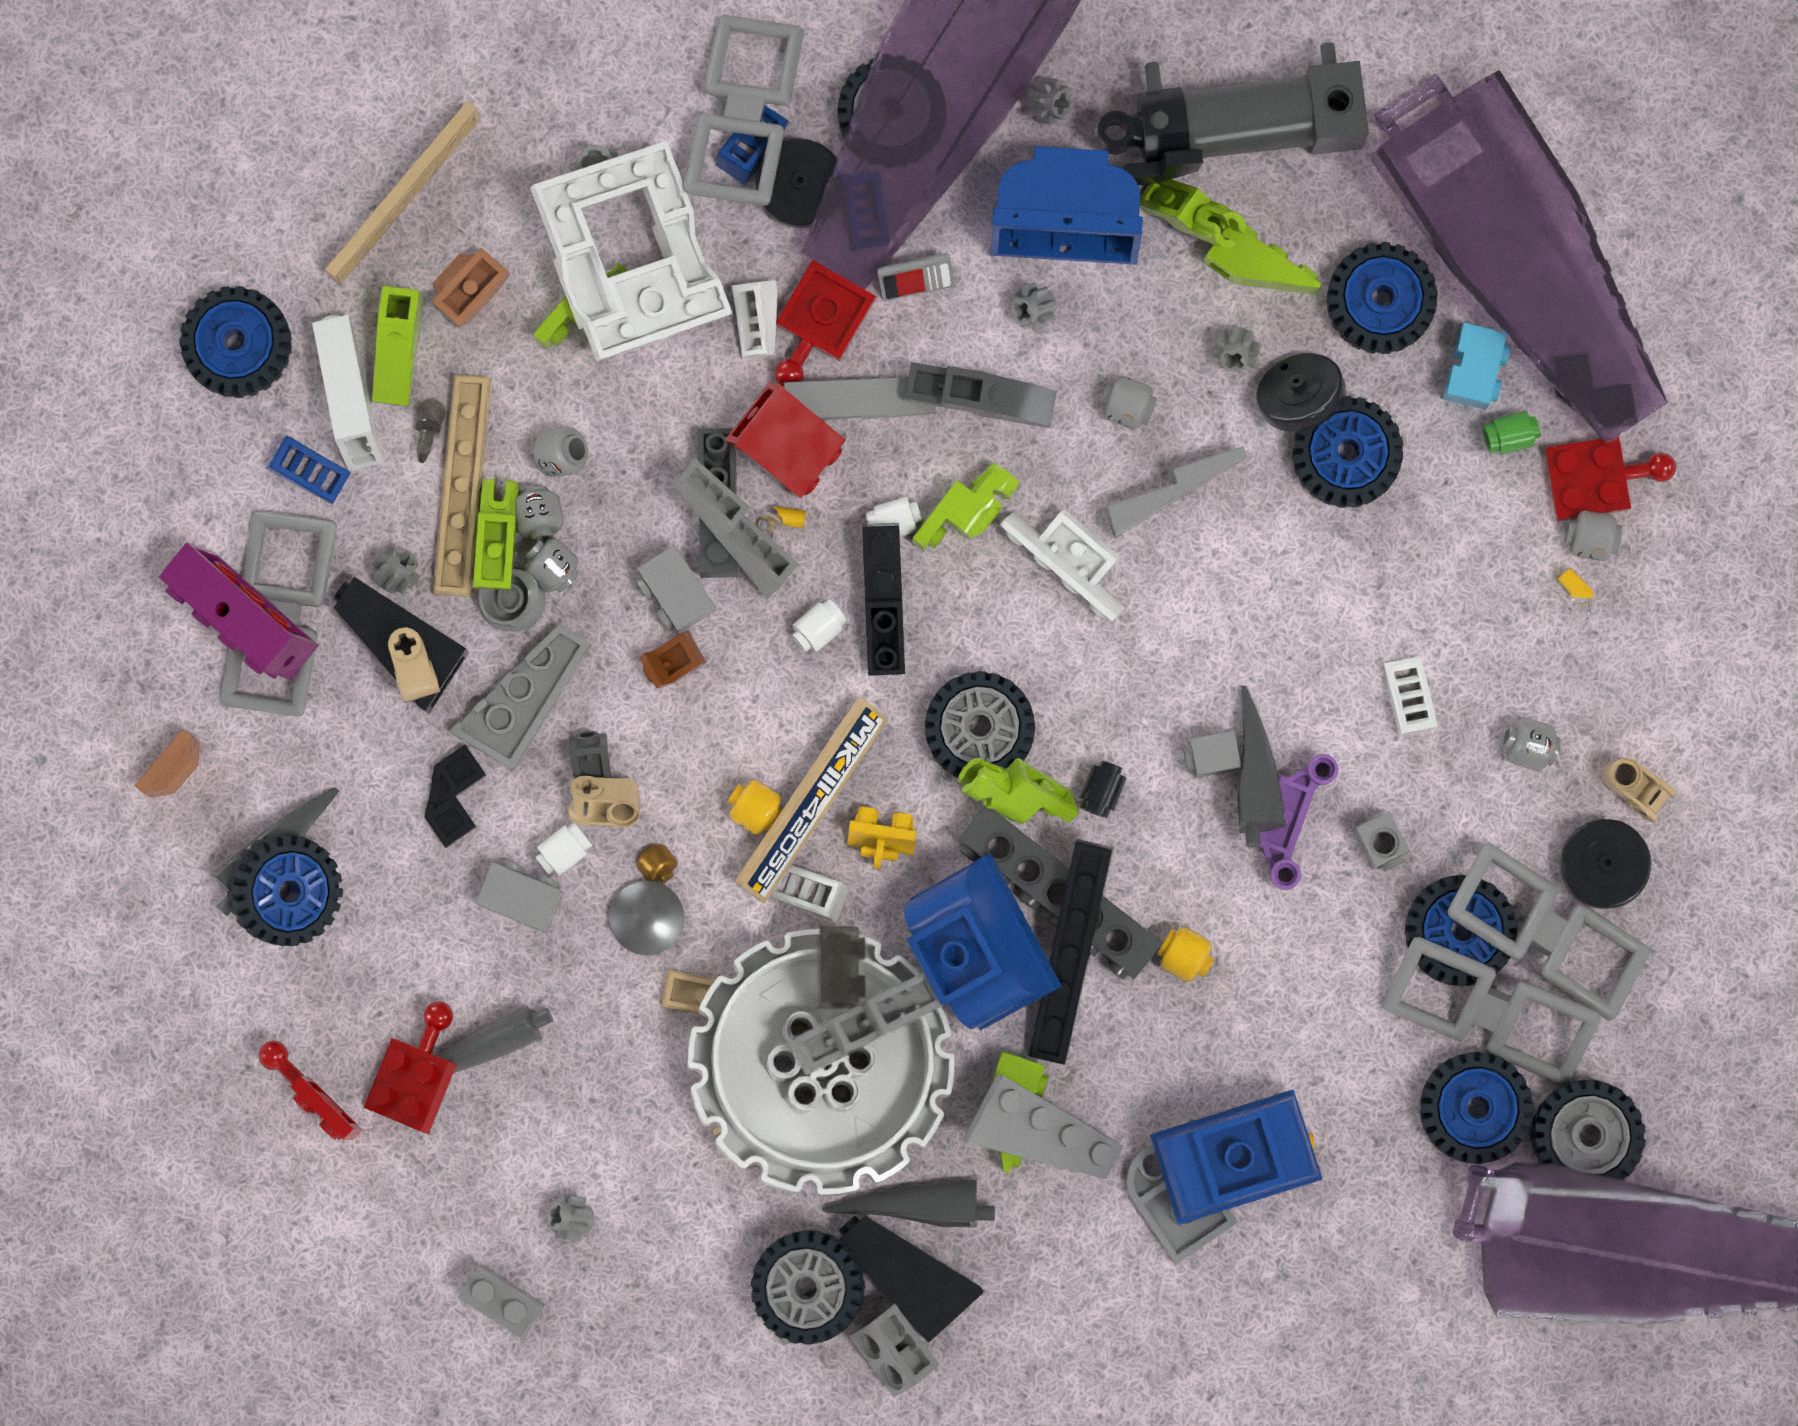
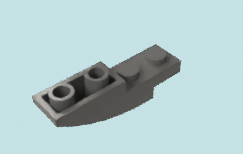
M911 362L905 401L978 413V416L1050 428L1057 391L951 366L942 368Z
M733 428L698 429L699 462L737 495L736 449L725 441ZM699 517L700 578L738 577V563Z

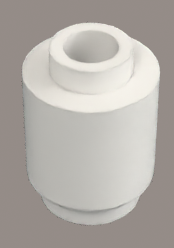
M908 496L874 506L873 511L866 513L869 524L899 523L900 537L918 532L917 524L923 522L917 501L910 503Z
M828 599L823 604L817 603L792 625L795 633L791 636L804 652L811 649L814 653H817L843 631L842 626L848 621L842 611Z
M576 823L571 824L569 827L564 825L537 846L541 853L535 858L548 874L556 871L560 876L587 855L586 851L593 845Z

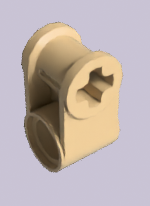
M407 627L395 630L389 638L388 647L404 703L440 692L433 665L428 658L424 642L419 634ZM407 636L410 641H416V645L411 647V654L405 655L402 650L396 649L397 646L402 644L401 638Z
M1624 757L1611 761L1603 771L1605 785L1627 802L1635 812L1652 823H1655L1658 819L1656 814L1668 798H1674L1677 794L1671 785L1657 775L1652 774L1632 758ZM1619 765L1627 767L1630 771L1631 779L1627 785L1618 783L1615 778V770Z
M579 776L571 781L570 793L573 796V800L568 808V817L572 822L583 826L607 825L629 827L638 821L640 817V791L635 781L628 778H597L592 776ZM586 786L588 787L587 794L584 793V787ZM584 807L587 808L586 815L583 814Z

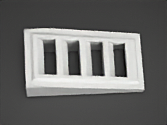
M776 280L733 285L742 359L775 355ZM759 323L760 331H755V324ZM761 338L762 345L754 346V339Z
M1421 656L1384 663L1399 736L1436 729L1438 727ZM1415 668V676L1396 679L1394 672ZM1418 683L1419 690L1399 693V686ZM1421 697L1422 704L1403 707L1402 705L1403 700ZM1424 711L1425 718L1406 721L1405 715Z
M790 865L786 872L791 873L785 892H778L782 882L781 879L770 895V898L836 922L846 900L849 887L842 882ZM799 878H804L805 880L798 898L793 897ZM814 883L819 884L813 902L809 903L807 901ZM830 888V889H831V892H830V894H829V897H828V900H827V902H826V905H825V907L823 908V907H822L823 902H824V900H825V897H826V894H827V892H828V889Z

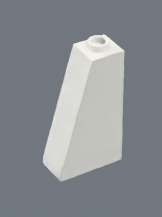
M330 315L322 319V321L313 322L312 325L334 437L348 471L384 463L355 330L349 315Z

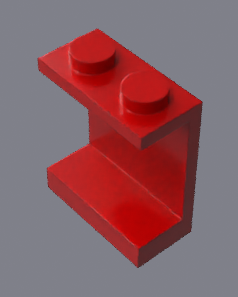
M769 382L725 441L734 449L747 454L786 487L785 491L790 495L802 498L804 494L808 495L816 488L820 480L818 476L824 468L832 465L839 458L842 452L840 447L846 439L781 385Z

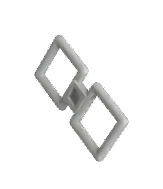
M730 15L719 17L704 90L708 95L726 97L727 103L724 116L703 113L697 119L684 182V191L687 194L766 206L770 203L784 137V128L778 124L762 122L765 104L787 106L791 101L804 37L802 27ZM731 31L788 39L778 90L720 82ZM710 129L768 138L758 190L700 181Z
M261 510L256 511L253 515L242 577L297 626L299 625L302 605L320 607L324 603L337 524L333 520ZM266 526L321 533L311 591L256 584ZM299 627L317 643L318 634L315 630ZM229 648L220 698L221 703L227 707L296 717L302 716L305 712L315 651L296 673L292 700L289 701L237 693L243 653L238 648L235 651Z
M1491 843L1484 844L1448 908L1449 917L1515 960L1522 959L1531 945L1548 956L1541 969L1543 979L1586 1007L1597 1011L1604 1019L1614 1020L1649 956V947L1584 904H1577L1566 921L1549 909L1558 892L1557 887L1553 883ZM1491 861L1540 893L1515 941L1465 910ZM1583 922L1632 953L1607 1002L1558 970Z
M1416 937L1412 940L1383 1001V1008L1386 1011L1456 1041H1462L1466 1038L1472 1024L1478 1025L1493 1032L1486 1047L1489 1054L1501 1057L1515 1066L1560 1085L1570 1082L1601 1020V1016L1597 1011L1525 981L1519 982L1510 996L1491 988L1496 976V972L1492 967L1424 938ZM1422 954L1478 978L1456 1024L1400 1001ZM1526 999L1582 1021L1560 1068L1504 1045Z

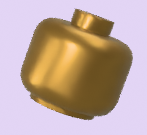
M654 844L647 847L640 853L637 860V868L647 881L658 882L660 880L662 883H666L674 877L672 870L678 864L674 855L663 844Z

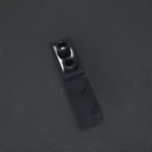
M899 523L862 524L868 676L905 674Z

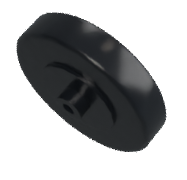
M791 139L782 142L771 201L768 205L762 206V208L773 220L791 228H809L826 221L838 208L844 192L843 170L836 156L827 147L813 140ZM764 158L757 170L756 190H758Z
M1302 353L1281 360L1265 373L1258 385L1256 400L1264 419L1274 428L1288 432L1305 431L1323 424L1339 410L1346 395V384L1340 368L1332 359L1321 354Z
M1598 819L1580 826L1567 838L1560 854V874L1567 890L1581 903L1597 909H1613L1631 902L1643 891L1651 873V856L1645 840L1634 828L1618 820Z

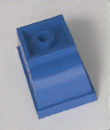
M1035 146L1033 160L1014 164L1001 177L998 188L997 208H993L990 256L1137 265L1143 217H1139L1140 191L1138 184L1126 170L1108 165L1109 151ZM1066 246L1068 252L1063 253L1060 251V248Z
M992 854L982 857L910 898L911 901L905 904L904 916L912 935L907 938V941L941 1005L948 1004L955 1016L967 1028H979L981 1031L1062 987Z
M1294 1089L1150 1134L1178 1225L1323 1180Z

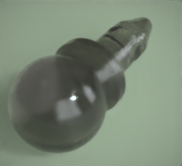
M426 399L417 408L416 415L418 421L415 428L419 432L416 448L419 463H424L431 453L434 435L440 434L441 424L446 417L444 405L436 399Z

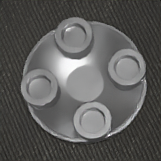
M639 881L624 888L615 898L610 911V925L615 938L624 948L640 955H654L667 950L677 942L684 926V909L678 896L666 885L655 881Z

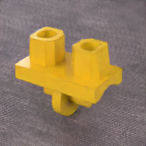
M861 806L855 821L850 820L847 846L861 848L860 856L874 858L873 869L881 870L882 860L897 862L898 854L914 855L917 831H914L912 814L894 813L892 826L889 827L877 825L878 810Z

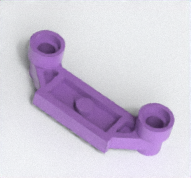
M1320 754L1315 756L1307 767L1288 778L1282 775L1279 776L1285 827L1260 832L1261 846L1258 848L1262 849L1272 884L1280 890H1290L1300 881V868L1292 861L1291 857L1315 789L1320 785L1331 783L1338 774V764L1330 755ZM1317 765H1324L1327 768L1328 774L1326 777H1320L1316 774L1315 768ZM1285 869L1290 873L1291 878L1289 882H1282L1278 878L1279 870Z

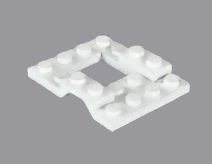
M667 141L536 183L530 187L557 257L553 260L577 326L579 330H585L596 362L733 314L719 277L705 263L695 236L694 211L688 195L684 191V184ZM643 190L656 223L652 229L664 259L607 278L582 209Z

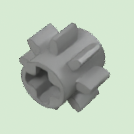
M1045 77L1043 83L1035 81L1026 95V105L1029 109L1028 114L1037 117V122L1052 125L1054 118L1063 120V117L1069 112L1071 107V96L1067 92L1068 86L1060 85L1059 79Z
M1033 282L1023 286L1022 291L1013 294L1012 314L1021 327L1030 324L1032 330L1037 331L1046 327L1048 322L1056 319L1053 314L1057 307L1056 299L1047 286L1038 290L1036 283Z
M1234 326L1228 333L1224 331L1219 332L1213 356L1220 357L1221 368L1240 373L1246 366L1254 368L1261 343L1254 342L1253 331Z
M389 547L385 553L381 552L372 564L378 569L374 575L377 584L389 593L399 591L400 594H403L407 588H412L420 578V575L414 572L418 567L415 556L403 548L394 550L392 547Z
M561 1194L560 1202H554L550 1206L547 1222L552 1230H556L555 1238L581 1241V1233L586 1234L592 1229L594 1212L590 1206L585 1205L586 1197Z

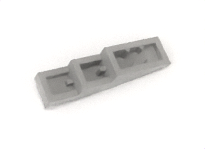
M923 972L867 999L862 1004L829 1019L824 1024L793 1038L788 1043L807 1076L942 1007Z

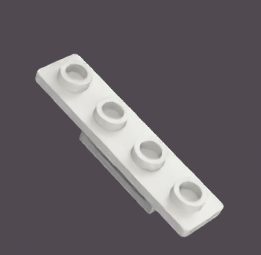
M1063 509L1042 535L1015 512L1006 517L1000 524L1006 530L1005 533L1012 542L1019 546L1024 545L1034 554L1035 561L1041 567L1047 570L1052 569L1062 578L1063 585L1074 594H1081L1090 602V608L1098 616L1114 621L1125 610V607L1098 584L1120 556L1066 509Z

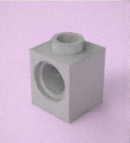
M1235 730L1190 738L1188 742L1189 748L1183 749L1187 771L1194 770L1195 778L1238 771L1241 768Z
M1390 811L1353 829L1373 870L1381 866L1384 872L1404 863L1402 855L1410 850ZM1377 834H1385L1391 839L1392 849L1388 854H1381L1375 850L1373 839Z

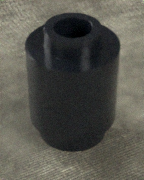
M1101 761L1100 766L1092 765L1080 795V799H1082L1080 809L1107 819L1110 811H1115L1127 779L1121 775L1123 768L1106 761Z

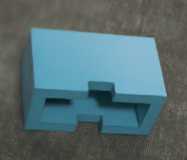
M1463 323L1459 329L1453 357L1460 359L1458 366L1453 365L1452 370H1449L1443 400L1486 410L1491 401L1497 402L1502 381L1496 379L1499 366H1506L1511 345L1505 344L1507 333Z

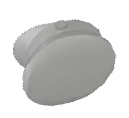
M513 568L511 591L480 589L479 609L485 621L494 628L505 632L521 631L531 627L542 616L546 606L545 591L538 586L535 578L522 568Z

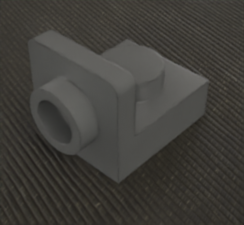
M583 731L578 733L576 737L570 738V756L574 779L579 776L612 778L606 733L598 734L597 731Z

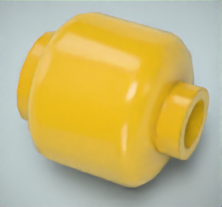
M751 780L745 787L739 783L727 800L732 805L729 817L733 822L753 835H759L763 831L767 833L783 810V807L780 806L782 798L777 792L759 780Z
M1181 927L1177 931L1171 929L1157 952V955L1161 957V968L1184 982H1191L1197 974L1204 978L1215 958L1209 955L1212 949L1211 942L1188 927Z

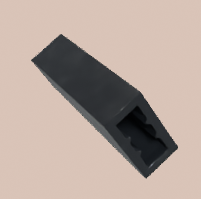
M353 577L350 583L345 581L335 594L334 600L337 603L334 609L395 679V667L388 647L391 634L399 628L407 627L416 631L423 640L428 658L431 660L437 677L440 692L416 699L414 702L423 711L430 714L470 652L359 579ZM407 636L401 638L402 644L397 646L396 649L402 650L405 655L411 654V647L416 645V641H410Z
M854 1215L838 1230L843 1235L839 1240L845 1242L847 1247L854 1251L863 1271L891 1302L896 1304L902 1314L928 1343L985 1292L977 1283L867 1216L859 1220Z

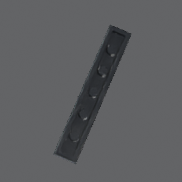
M1077 839L1075 842L1049 960L1062 987L1041 998L1029 1057L1062 1065L1066 1064L1114 847Z

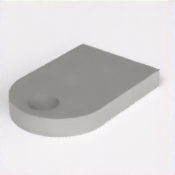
M1153 1145L1140 1151L1130 1163L1126 1177L1127 1190L1131 1200L1176 1265L1238 1222L1228 1209L1178 1225L1162 1173L1158 1176H1149L1143 1169L1144 1159L1150 1154H1155Z

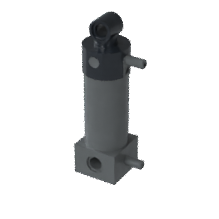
M1327 42L1320 46L1322 65L1308 66L1305 77L1183 91L1181 87L1162 89L1159 64L1157 62H1150L1144 66L1148 92L1137 94V112L1134 115H1127L1121 111H1112L1105 114L1098 124L1096 140L1102 150L1109 151V155L1123 154L1129 148L1139 147L1143 162L1161 161L1167 151L1189 149L1202 150L1203 158L1310 146L1311 155L1360 150L1363 148L1369 134L1360 61L1337 63L1335 44ZM1329 106H1337L1341 111H1334ZM1111 126H1119L1125 131L1126 135L1123 139L1116 141L1110 139L1105 131Z

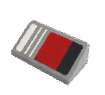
M947 253L880 267L877 270L882 299L884 301L954 286L950 254Z

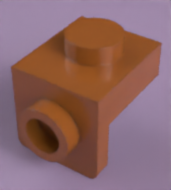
M689 631L680 633L654 651L646 652L639 657L643 664V672L646 678L657 689L676 683L707 663Z

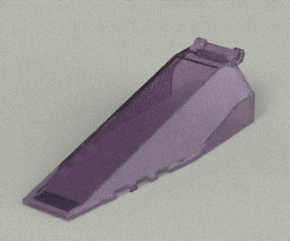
M905 0L879 44L864 84L865 88L859 104L854 110L850 128L839 150V157L833 173L827 182L822 202L818 206L801 253L866 290L877 276V270L889 262L1006 119L1069 23L1081 0Z
M1500 70L1487 75L1455 96L1451 95L1442 79L1437 74H1433L1425 80V85L1388 109L1382 108L1374 113L1377 123L1386 132L1389 139L1369 153L1368 156L1389 189L1456 279L1605 443H1609L1666 405L1668 400L1650 358L1643 349V342L1638 330L1633 326L1625 307L1626 302L1622 293L1618 291L1611 274V267L1608 260L1603 256L1597 242L1598 237L1581 197ZM1433 96L1438 99L1441 105L1402 131L1400 130L1395 121Z
M1515 1162L1498 1170H1489L1481 1165H1471L1468 1168L1466 1175L1468 1187L1460 1219L1455 1221L1452 1233L1454 1237L1463 1241L1481 1242L1483 1288L1495 1316L1641 1325L1685 1321V1316L1706 1315L1708 1319L1721 1318V1313L1742 1312L1745 1316L1757 1315V1310L1779 1309L1781 1313L1798 1311V1220L1552 1164ZM1483 1187H1492L1483 1224H1475Z

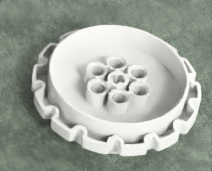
M824 929L789 932L784 936V947L781 949L774 948L769 941H763L740 955L733 963L737 976L733 979H728L722 975L718 976L706 993L698 1012L707 1019V1025L692 1028L688 1045L687 1068L701 1075V1081L691 1086L690 1093L702 1125L709 1126L713 1124L720 1128L721 1134L716 1138L715 1145L740 1170H746L750 1165L756 1164L761 1168L760 1181L763 1184L792 1194H798L804 1183L813 1184L816 1195L819 1197L854 1193L859 1189V1177L867 1176L874 1184H878L904 1168L910 1162V1158L906 1153V1147L913 1145L919 1149L924 1148L937 1130L944 1112L936 1106L935 1099L938 1097L946 1098L951 1094L954 1079V1055L943 1052L940 1047V1043L948 1040L951 1036V1030L945 1012L940 1007L857 1050L865 1054L868 1059V1067L865 1069L853 1068L849 1062V1055L827 1065L828 1070L821 1068L806 1076L788 1043L795 1038L791 1033V1025L793 1023L804 1022L809 1026L810 1030L814 1029L829 1019L862 1004L867 999L901 984L920 973L900 955H896L890 961L882 959L880 956L882 945L862 935L846 931L842 933L838 942H831L828 940ZM778 1055L790 1057L793 1061V1070L788 1073L777 1071L773 1064L774 1058ZM836 1085L847 1086L851 1092V1100L846 1103L837 1102L832 1096V1088ZM801 1086L808 1087L813 1092V1102L808 1105L798 1103L794 1097V1090Z

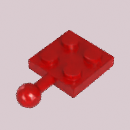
M812 260L776 321V326L800 339L790 359L783 360L776 366L774 376L777 383L784 388V383L802 382L804 377L802 366L813 347L840 362L874 304L876 296Z
M1619 436L1545 448L1557 522L1577 519L1579 513L1584 510L1605 514L1631 510L1627 480L1651 477L1657 482H1665L1670 480L1676 472L1674 458L1663 452L1652 455L1648 462L1624 466Z
M442 1001L432 1002L425 1008L423 1018L426 1028L418 1048L391 1038L363 1107L426 1134L430 1133L457 1066L456 1063L431 1054L440 1031L447 1029L453 1021L452 1008Z
M276 1040L264 1043L258 1053L261 1065L268 1070H278L291 1083L290 1087L296 1092L292 1099L306 1113L311 1112L314 1114L316 1112L323 1119L319 1126L332 1139L353 1140L363 1130L310 1077L304 1076L288 1060V1050L283 1043Z

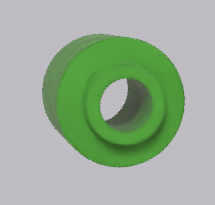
M1522 411L1491 419L1490 424L1483 425V434L1489 453L1498 452L1500 455L1534 447L1535 438L1540 437V428L1535 416L1530 417L1527 411Z

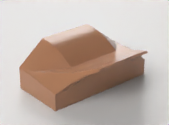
M482 248L476 254H458L433 282L436 298L432 303L461 329L473 320L494 297L510 274Z
M182 729L134 786L150 798L175 794L199 766L200 741L188 731Z

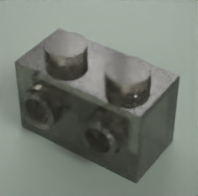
M820 926L817 932V1009H852L858 1005L859 998H865L866 977L865 975H859V960H865L866 942L865 937H859V927Z

